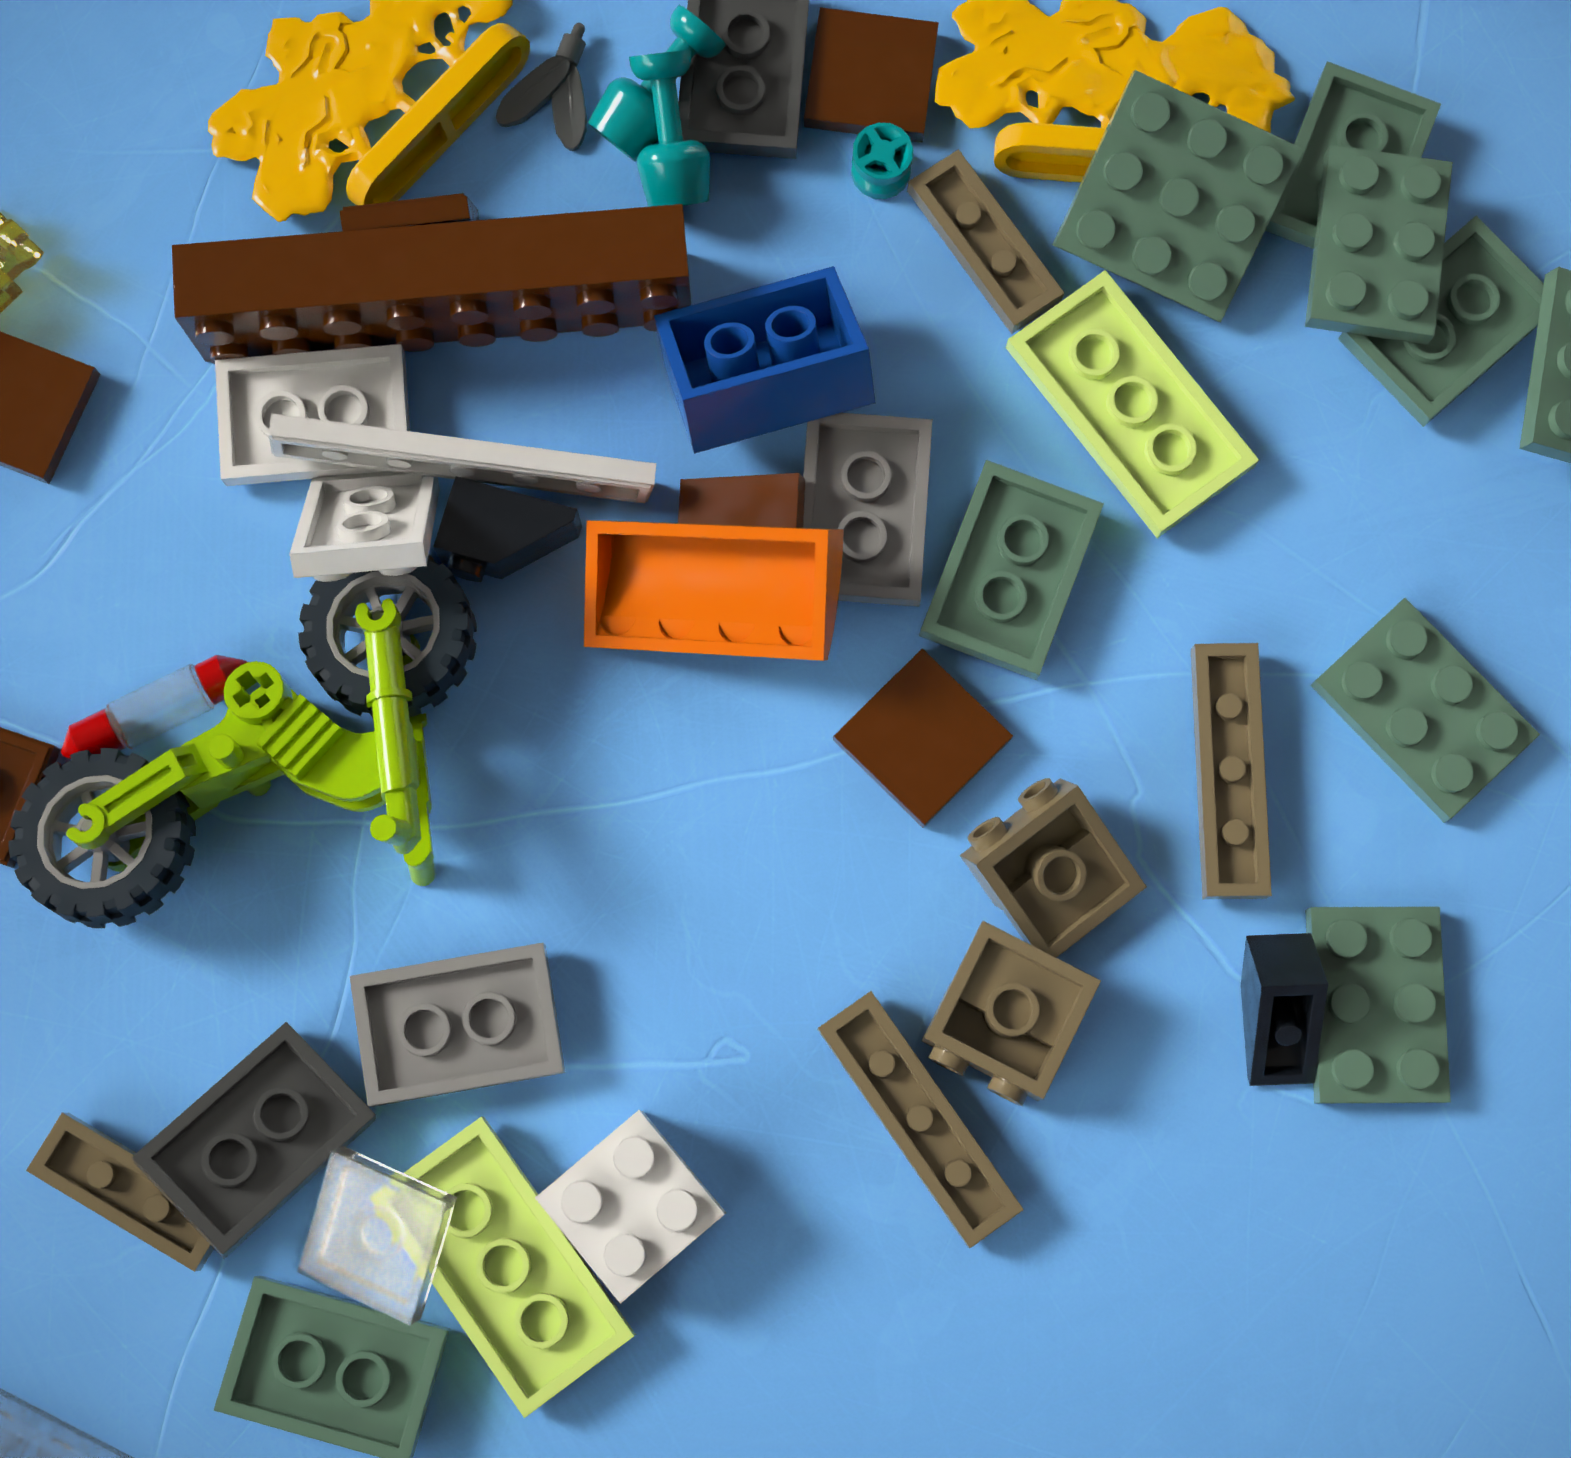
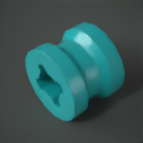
M880 122L869 125L858 133L853 143L851 176L855 186L862 194L873 199H888L897 196L905 189L910 179L913 160V145L910 137L902 128L891 123ZM874 164L885 166L887 171L885 172L877 168L872 169L870 166Z

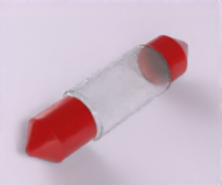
M215 655L196 665L189 664L132 691L108 703L105 709L69 725L61 754L63 757L71 759V754L88 750L92 754H101V748H114L120 751L125 748L132 749L213 710L216 704L224 701V686L228 676L240 665L248 662Z

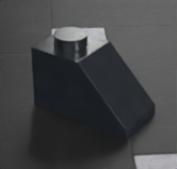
M455 476L433 548L443 564H447L449 570L456 577L474 582H482L484 575L503 579L579 538L582 524L576 508Z
M1311 933L1246 936L1240 986L1249 1085L1315 1083L1328 982Z

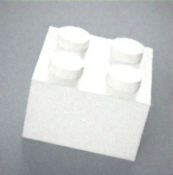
M641 1110L634 1113L535 1197L620 1304L726 1214L720 1204Z

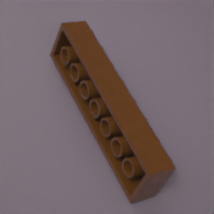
M683 204L172 245L175 319L205 362L211 361L213 364H215V360L397 344H401L404 351L408 352L425 351L431 349L434 343L459 341L460 344L465 346L481 347L494 343L496 338L520 336L526 341L542 342L554 339L557 333L582 331L587 336L603 337L617 333L619 328L644 326L646 330L657 332L654 315L691 305Z

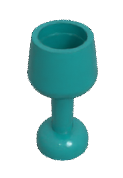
M678 5L670 18V28L677 38L666 52L691 50L692 59L695 54L704 58H711L723 50L726 46L725 42L709 26L683 6ZM621 77L613 80L608 85L588 124L634 162L637 161L638 155L643 148L658 141L651 80L643 81L639 85L632 79Z
M691 50L629 57L630 67L634 75L644 81L651 80L659 141L657 144H651L643 148L637 158V168L648 207L683 204L685 206L708 202L710 191V155L708 149L701 142L683 140L675 77L683 76L689 70Z

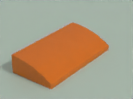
M587 520L584 647L828 660L839 599L844 529Z

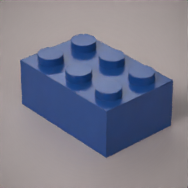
M834 266L654 315L665 370L694 454L876 403L869 347Z

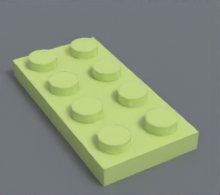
M1106 270L1010 337L1007 341V351L1156 538H1159L1253 469L1259 461Z
M481 1116L372 1195V1197L525 1418L636 1334L580 1253L535 1199L538 1193L485 1117Z

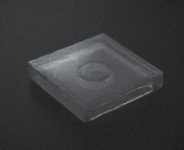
M345 1146L339 1147L331 1151L297 1272L401 1322L412 1325L422 1318L457 1197Z

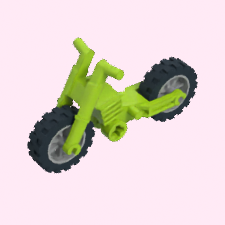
M429 554L427 566L417 567L414 571L407 574L388 576L381 574L379 571L351 573L348 577L338 581L322 582L316 580L309 590L313 597L309 605L303 603L299 620L304 626V631L298 633L300 649L307 659L305 663L313 676L334 701H339L345 709L359 716L362 715V712L369 713L374 721L373 732L354 733L341 728L303 695H297L280 673L271 665L257 661L240 665L228 676L225 682L224 700L228 710L222 721L180 747L169 749L150 763L134 753L128 756L124 755L119 749L101 748V754H92L88 750L79 751L71 754V761L63 765L57 761L48 766L43 771L46 777L37 786L32 782L26 788L22 795V798L26 800L22 810H15L10 827L15 830V840H9L10 858L18 863L19 868L14 871L20 883L30 890L31 896L37 902L72 923L81 922L91 928H105L106 923L111 922L119 927L136 922V915L143 912L150 915L162 907L164 904L161 899L169 891L175 894L183 883L184 878L180 874L185 865L191 866L194 858L195 849L190 845V836H196L195 820L217 807L220 801L246 790L253 796L266 794L270 789L271 780L282 775H286L305 794L353 812L370 811L386 804L387 815H379L373 819L370 825L371 835L376 840L393 845L397 853L404 855V861L408 864L413 883L418 886H426L432 883L436 875L429 819L432 803L423 728L427 725L426 713H421V708L430 703L433 707L441 704L448 698L445 692L453 684L458 687L467 675V671L464 668L467 659L473 661L477 645L473 639V633L477 632L475 616L464 591L449 568L443 563L440 565L435 563L433 557ZM402 593L396 605L389 598L383 600V602L379 598L383 595ZM417 598L425 602L432 612L430 616L404 621ZM370 602L372 610L369 609L366 603ZM346 631L364 634L365 640L346 653ZM432 631L426 648L421 651L419 642L414 634ZM367 658L368 671L358 668L356 665ZM258 682L261 687L249 695L246 690ZM78 812L83 817L77 825L69 824L70 820ZM65 835L77 844L78 847L61 858L62 837ZM93 855L90 882L76 880L68 874ZM108 868L113 871L121 872L115 876L106 879Z

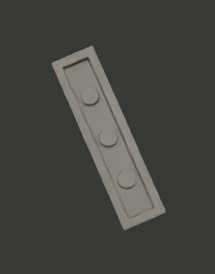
M1258 643L1194 644L1191 648L1202 900L1267 899L1272 896Z
M872 991L817 1028L968 1248L973 1247L1024 1210Z

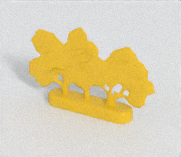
M370 0V15L364 20L352 22L343 12L318 14L311 22H304L298 17L273 19L271 31L268 34L265 56L272 60L273 66L279 71V82L275 85L263 86L257 89H241L235 96L211 114L208 120V132L213 135L211 144L213 155L217 158L226 157L236 161H247L255 157L260 160L252 199L278 222L286 221L293 213L306 216L310 213L324 212L332 200L333 175L340 164L359 160L352 169L346 184L348 199L355 205L398 201L522 71L528 60L530 41L509 24L497 23L492 25L466 51L464 49L469 25L477 22L489 23L504 16L513 5V1ZM462 6L469 8L471 12L465 23L459 19L458 9ZM441 13L449 15L454 29V33L449 32L445 37L451 42L449 46H444L435 36L434 20ZM430 42L436 50L434 53L426 54L419 52L418 47ZM429 59H443L450 67L417 101L403 92L402 81L406 73L414 65ZM401 109L405 112L371 148L368 136L364 130L367 123L387 115L390 110ZM337 139L349 148L341 153L334 152L329 148V142Z
M967 0V2L958 5L952 12V18L956 21L963 38L975 45V50L939 67L935 89V102L940 106L951 107L955 117L962 120L970 129L986 127L1006 113L1021 112L1033 122L1011 124L998 133L995 139L994 164L1000 172L1018 178L1080 183L1134 70L1190 96H1193L1195 93H1205L1210 98L1207 104L1214 107L1220 104L1225 105L1228 114L1269 133L1271 132V119L1274 110L1295 101V97L1290 92V82L1275 73V53L1266 46L1262 39L1249 34L1246 24L1227 7H1217L1189 16L1177 26L1176 32L1163 42L1152 40L1145 35L1147 23L1145 16L1130 3H1120L1118 0H1062L1059 11L1051 16H1047L1028 0ZM1032 90L1038 93V108L1028 105L1026 101V93ZM1063 107H1073L1087 116L1097 118L1101 122V128L1052 123Z

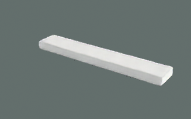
M271 413L268 436L271 453L276 457L455 479V476L480 483L644 504L648 502L655 484L656 463Z

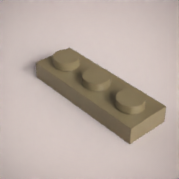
M959 149L908 181L907 192L1011 334L1062 301L1064 291Z
M62 1112L26 1171L192 1271H201L214 1248L133 1163L132 1157L136 1152L71 1113Z

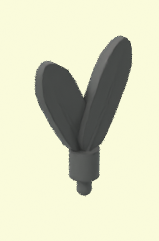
M576 23L571 34L566 33L563 35L555 57L547 59L536 67L503 97L496 114V119L500 126L511 127L522 124L552 98L553 119L557 136L569 151L579 149L587 132L585 99L581 77L577 69L586 46L585 41L582 40L585 32V26L582 23Z

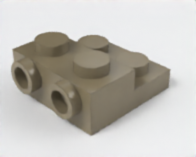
M1045 778L1032 784L1021 793L1018 801L1022 808L1004 822L999 817H994L977 826L968 836V841L972 846L962 853L960 857L993 904L1004 911L1026 943L1057 958L1147 886L1079 786L1061 778L1055 783L1050 778Z
M982 921L921 1041L933 1047L928 1057L931 1061L961 1076H964L968 1066L992 1077L987 1089L1014 1104L1023 1106L1027 1096L1036 1101L1043 1100L1101 980Z

